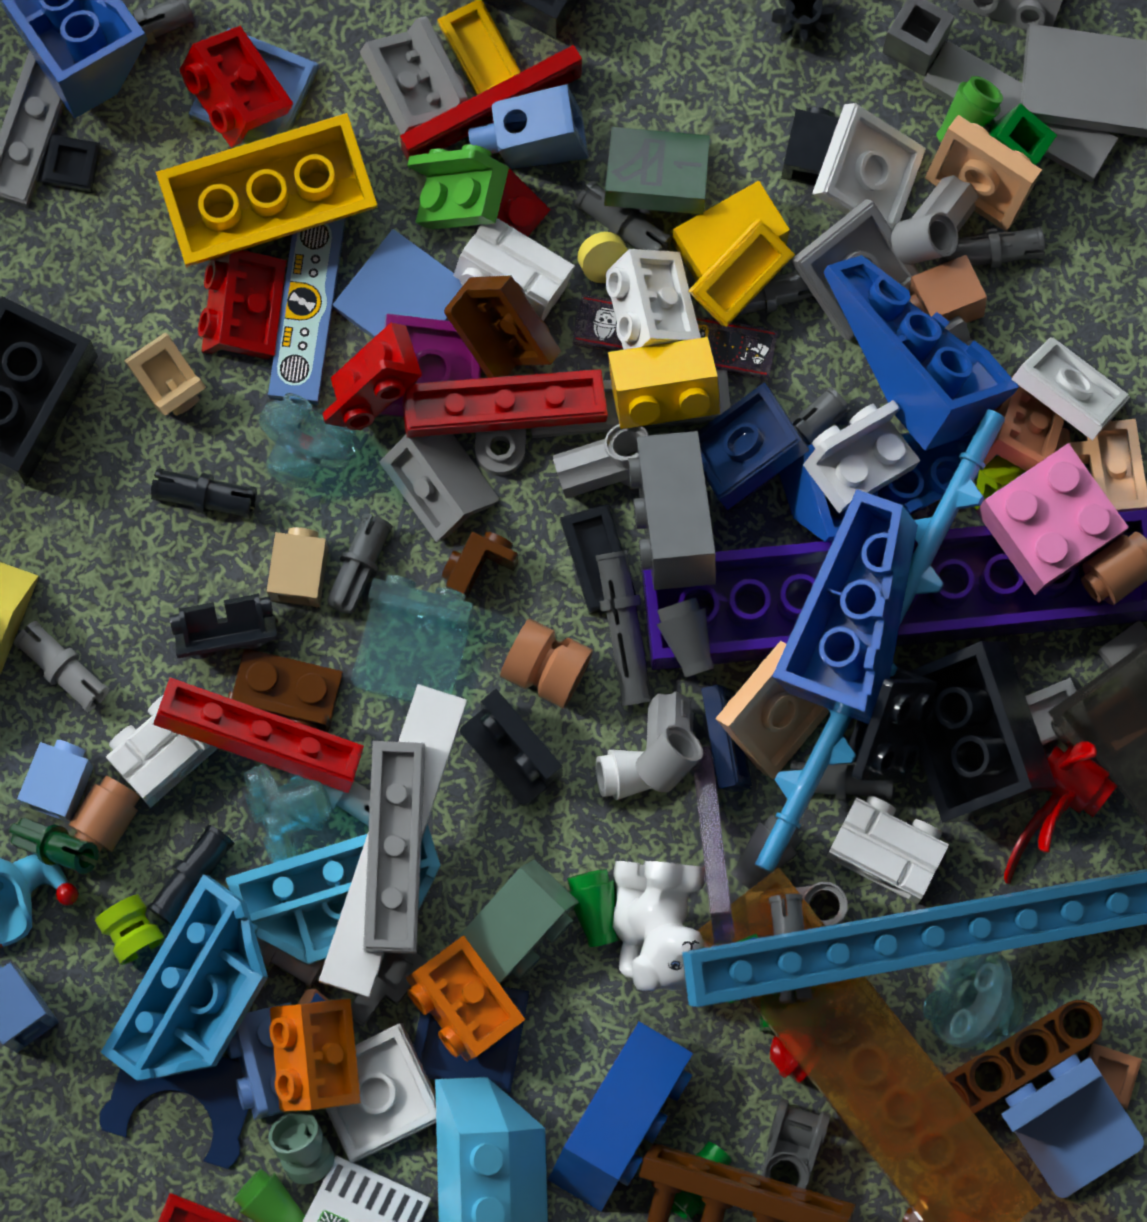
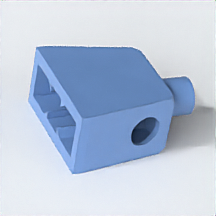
M567 84L497 101L492 104L494 123L468 129L470 145L486 148L492 154L500 153L509 169L589 159L582 112ZM514 130H522L519 133H512Z

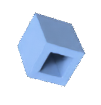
M58 739L54 747L40 742L17 800L25 807L70 823L93 770V765L90 761L83 758L85 750Z

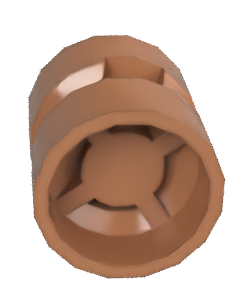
M529 618L523 625L508 653L500 677L523 689L534 685L538 687L540 698L564 709L573 696L590 662L593 649L569 637L559 642L555 638V630Z

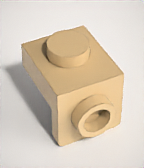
M163 333L124 360L149 399L163 415L173 412L176 416L189 410L200 400L197 394L206 388L201 379L194 374L167 333Z

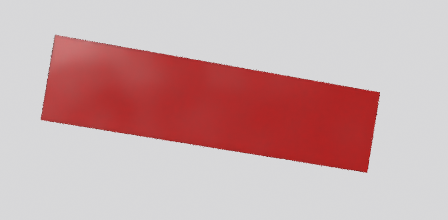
M572 45L401 134V150L407 161L409 156L429 154L430 149H445L468 137V129L470 127L494 123L492 104L497 101L566 85L581 78L582 58L579 52Z
M601 369L415 383L401 397L406 438L606 422L608 416Z
M171 677L153 725L346 793H349L364 748V745Z

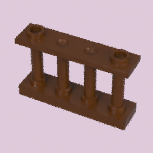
M656 1143L652 1145L644 1156L639 1177L652 1180L651 1184L655 1187L647 1222H669L676 1193H681L682 1190L702 1196V1201L706 1205L701 1222H723L726 1209H730L733 1206L752 1211L756 1222H851L856 1206L846 1201Z

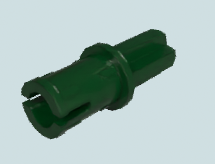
M21 818L18 824L12 823L9 832L12 833L11 843L15 847L37 855L38 859L46 865L60 864L74 870L76 873L87 874L94 869L95 865L81 860V856L84 855L98 861V847L93 842L84 841L69 835L63 826L55 824L46 826L28 818Z

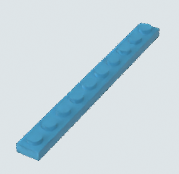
M1147 869L685 951L682 954L688 1003L690 1006L701 1007L1147 924Z

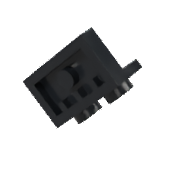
M495 689L480 701L481 711L460 728V734L521 806H527L563 776V766L501 693Z

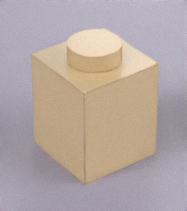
M293 527L289 528L288 534L275 532L267 585V594L270 596L271 601L320 607L328 545L326 539L318 538L319 533L317 531Z

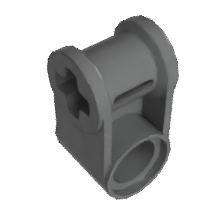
M780 1098L767 1140L769 1144L760 1175L770 1178V1170L774 1166L780 1164L788 1165L797 1174V1187L805 1189L809 1182L815 1158L818 1157L831 1113L823 1111L820 1115L789 1106L787 1099Z

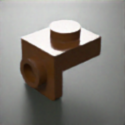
M487 531L484 537L471 532L462 553L454 550L444 567L441 578L448 580L445 585L447 595L465 603L486 559L514 571L518 564V553L511 550L513 544L506 538Z

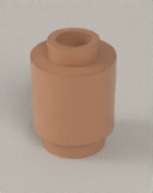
M1134 532L1129 537L1121 535L1083 563L1082 568L1085 575L1081 578V582L1087 593L1096 602L1100 603L1105 600L1107 603L1115 605L1147 581V539L1141 533Z
M105 776L100 785H93L68 826L76 831L74 837L93 842L98 847L99 853L102 848L112 852L138 812L135 805L140 796L120 782Z

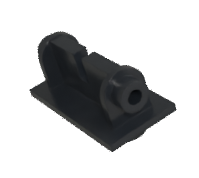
M259 593L224 600L227 617L217 619L214 602L179 608V614L170 615L172 633L175 635L177 659L185 657L204 659L215 655L221 650L237 647L247 650L256 649L264 646L268 641L278 640L275 614L273 613L270 596L260 598Z

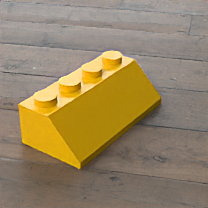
M347 113L156 172L186 267L378 208Z

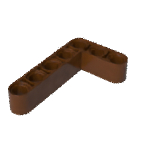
M1085 1000L1068 1002L910 1097L907 1095L870 1031L860 1019L844 1015L834 1018L825 1027L820 1037V1047L824 1050V1057L876 1144L883 1152L894 1156H902L1092 1044L1101 1033L1102 1017L1099 1010ZM1077 1012L1086 1019L1088 1032L1083 1039L1072 1038L1065 1032L1063 1019L1066 1013ZM840 1027L848 1028L856 1034L858 1048L855 1053L844 1055L833 1048L831 1034L835 1029ZM1033 1038L1042 1045L1044 1059L1040 1065H1029L1021 1059L1019 1045L1023 1039ZM979 1065H990L999 1072L1000 1085L996 1091L986 1092L976 1085L974 1075ZM874 1072L883 1079L885 1093L882 1098L869 1100L860 1093L858 1080L861 1074ZM946 1091L954 1097L956 1111L953 1117L942 1119L932 1112L930 1098L934 1092ZM901 1117L910 1124L912 1138L908 1144L904 1146L895 1145L887 1138L885 1126L890 1118Z

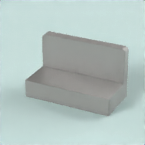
M453 434L406 438L405 435L379 462L436 542L451 535L472 514L492 507L499 500L497 494Z

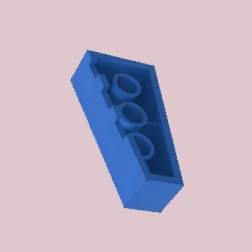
M856 489L772 675L789 694L867 724L870 723L884 680L890 679L918 527L903 505Z

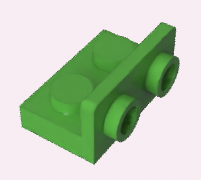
M463 145L462 150L454 151L430 149L429 154L409 156L407 166L427 176L424 188L420 194V205L415 223L430 229L496 223L509 167L491 158L492 153L488 149L477 145Z

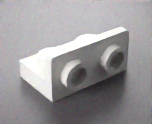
M628 249L607 270L606 289L612 300L617 321V336L622 343L623 350L701 338L691 295L688 292L689 287L680 252Z
M894 400L879 409L874 404L868 405L850 420L851 425L840 430L837 425L832 426L812 442L816 449L803 466L838 513L848 509L856 489L873 494L912 471L920 462V459L891 422V419L900 409Z

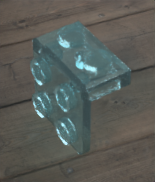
M387 575L386 581L373 578L368 595L370 611L352 673L353 685L361 690L412 702L417 684L452 695L474 617L473 603L466 602V596L463 593L448 588L438 587L435 593L415 589L416 582L401 576Z

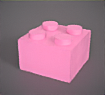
M1069 443L986 498L976 511L1034 595L1104 549L1129 528Z

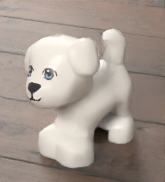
M615 861L613 877L616 886V906L613 916V928L623 941L619 956V970L628 979H633L636 988L651 993L657 989H687L682 952L713 947V945L703 941L699 931L683 926V922L687 917L689 894L699 891L705 884V867L645 861V865L636 862Z

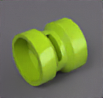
M139 894L119 901L95 919L102 934L110 936L114 942L113 953L121 965L128 964L139 958L136 952L149 945L152 950L165 940L159 927L156 924H151L147 919V907Z

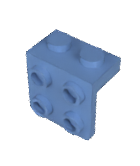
M1076 1054L1049 1070L1054 1080L1036 1090L1032 1082L1005 1098L1010 1108L1001 1114L1012 1132L1016 1133L1054 1194L1060 1198H1066L1139 1152L1144 1145L1143 1137L1092 1059L1088 1057L1080 1062Z

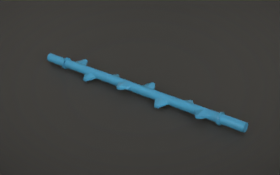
M987 409L966 452L960 454L961 462L934 515L929 518L914 520L918 525L915 538L918 546L911 559L900 624L916 594L938 593L942 590L944 584L931 567V564L959 509L980 506L984 500L983 495L974 484V480L979 470L984 469L986 465L984 460L1006 419L998 412ZM894 662L892 663L890 676H894L897 670ZM828 709L831 716L803 770L782 771L776 775L775 781L786 796L787 801L781 813H776L777 821L755 862V865L773 874L795 829H800L801 824L799 822L828 765L852 764L854 762L856 754L844 738V734L852 720L851 717Z

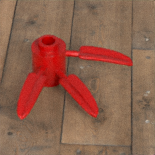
M1087 741L1079 742L1075 746L1071 744L1065 752L1056 746L1048 756L1047 760L1057 787L1048 790L1052 793L1051 797L1042 809H1039L1033 815L1020 835L1004 872L1006 884L1011 883L1015 869L1027 844L1043 821L1038 839L1039 850L1046 853L1050 852L1056 825L1068 807L1078 814L1083 810L1093 818L1117 787V784L1108 778L1110 773L1091 759L1097 756L1094 744Z

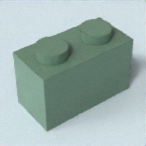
M534 859L521 866L455 941L464 935L499 984L513 974L520 980L541 958L535 950L547 938L554 943L570 927L574 920L568 914L579 902Z

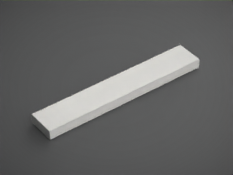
M417 684L398 742L425 743L422 841L467 705V700ZM367 834L319 982L370 998L385 952H364L363 950L368 856Z

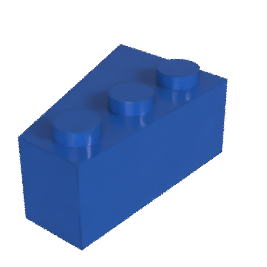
M639 1021L563 1147L548 1180L601 1212L618 1182L628 1186L638 1170L643 1158L635 1153L643 1139L653 1144L668 1116L660 1112L667 1098L670 1097L677 1102L686 1088L692 1074L684 1069L693 1053Z

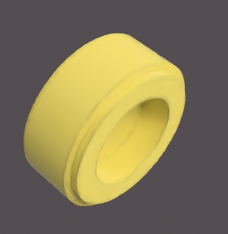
M599 232L590 236L582 243L578 251V263L589 280L596 283H606L607 270L628 249L622 238L617 234Z

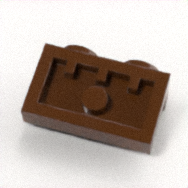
M244 649L233 692H229L228 698L315 729L329 732L343 678V671L256 650Z

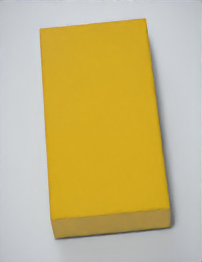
M475 0L437 19L441 31L476 95L521 72L482 0Z
M756 219L688 292L722 326L727 327L795 254L761 219Z

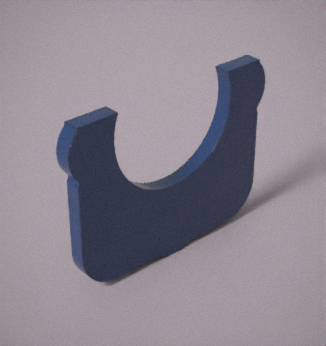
M222 1056L217 1066L146 1081H136L120 1068L111 1100L103 1106L100 1112L99 1122L101 1130L127 1138L130 1117L144 1099L162 1091L184 1092L196 1098L205 1107L211 1119L213 1128L212 1143L203 1162L229 1169L239 1157L240 1143L238 1137L241 1134L248 1109H242L236 1087V1079L243 1078L240 1062Z

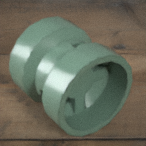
M289 1112L280 1117L271 1127L268 1141L275 1155L281 1159L282 1167L290 1180L298 1184H310L322 1179L331 1170L335 1154L329 1142L323 1136L316 1118L309 1112Z

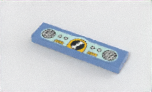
M346 218L292 234L275 356L273 358L268 391L269 399L319 405L333 311L332 304L335 297Z

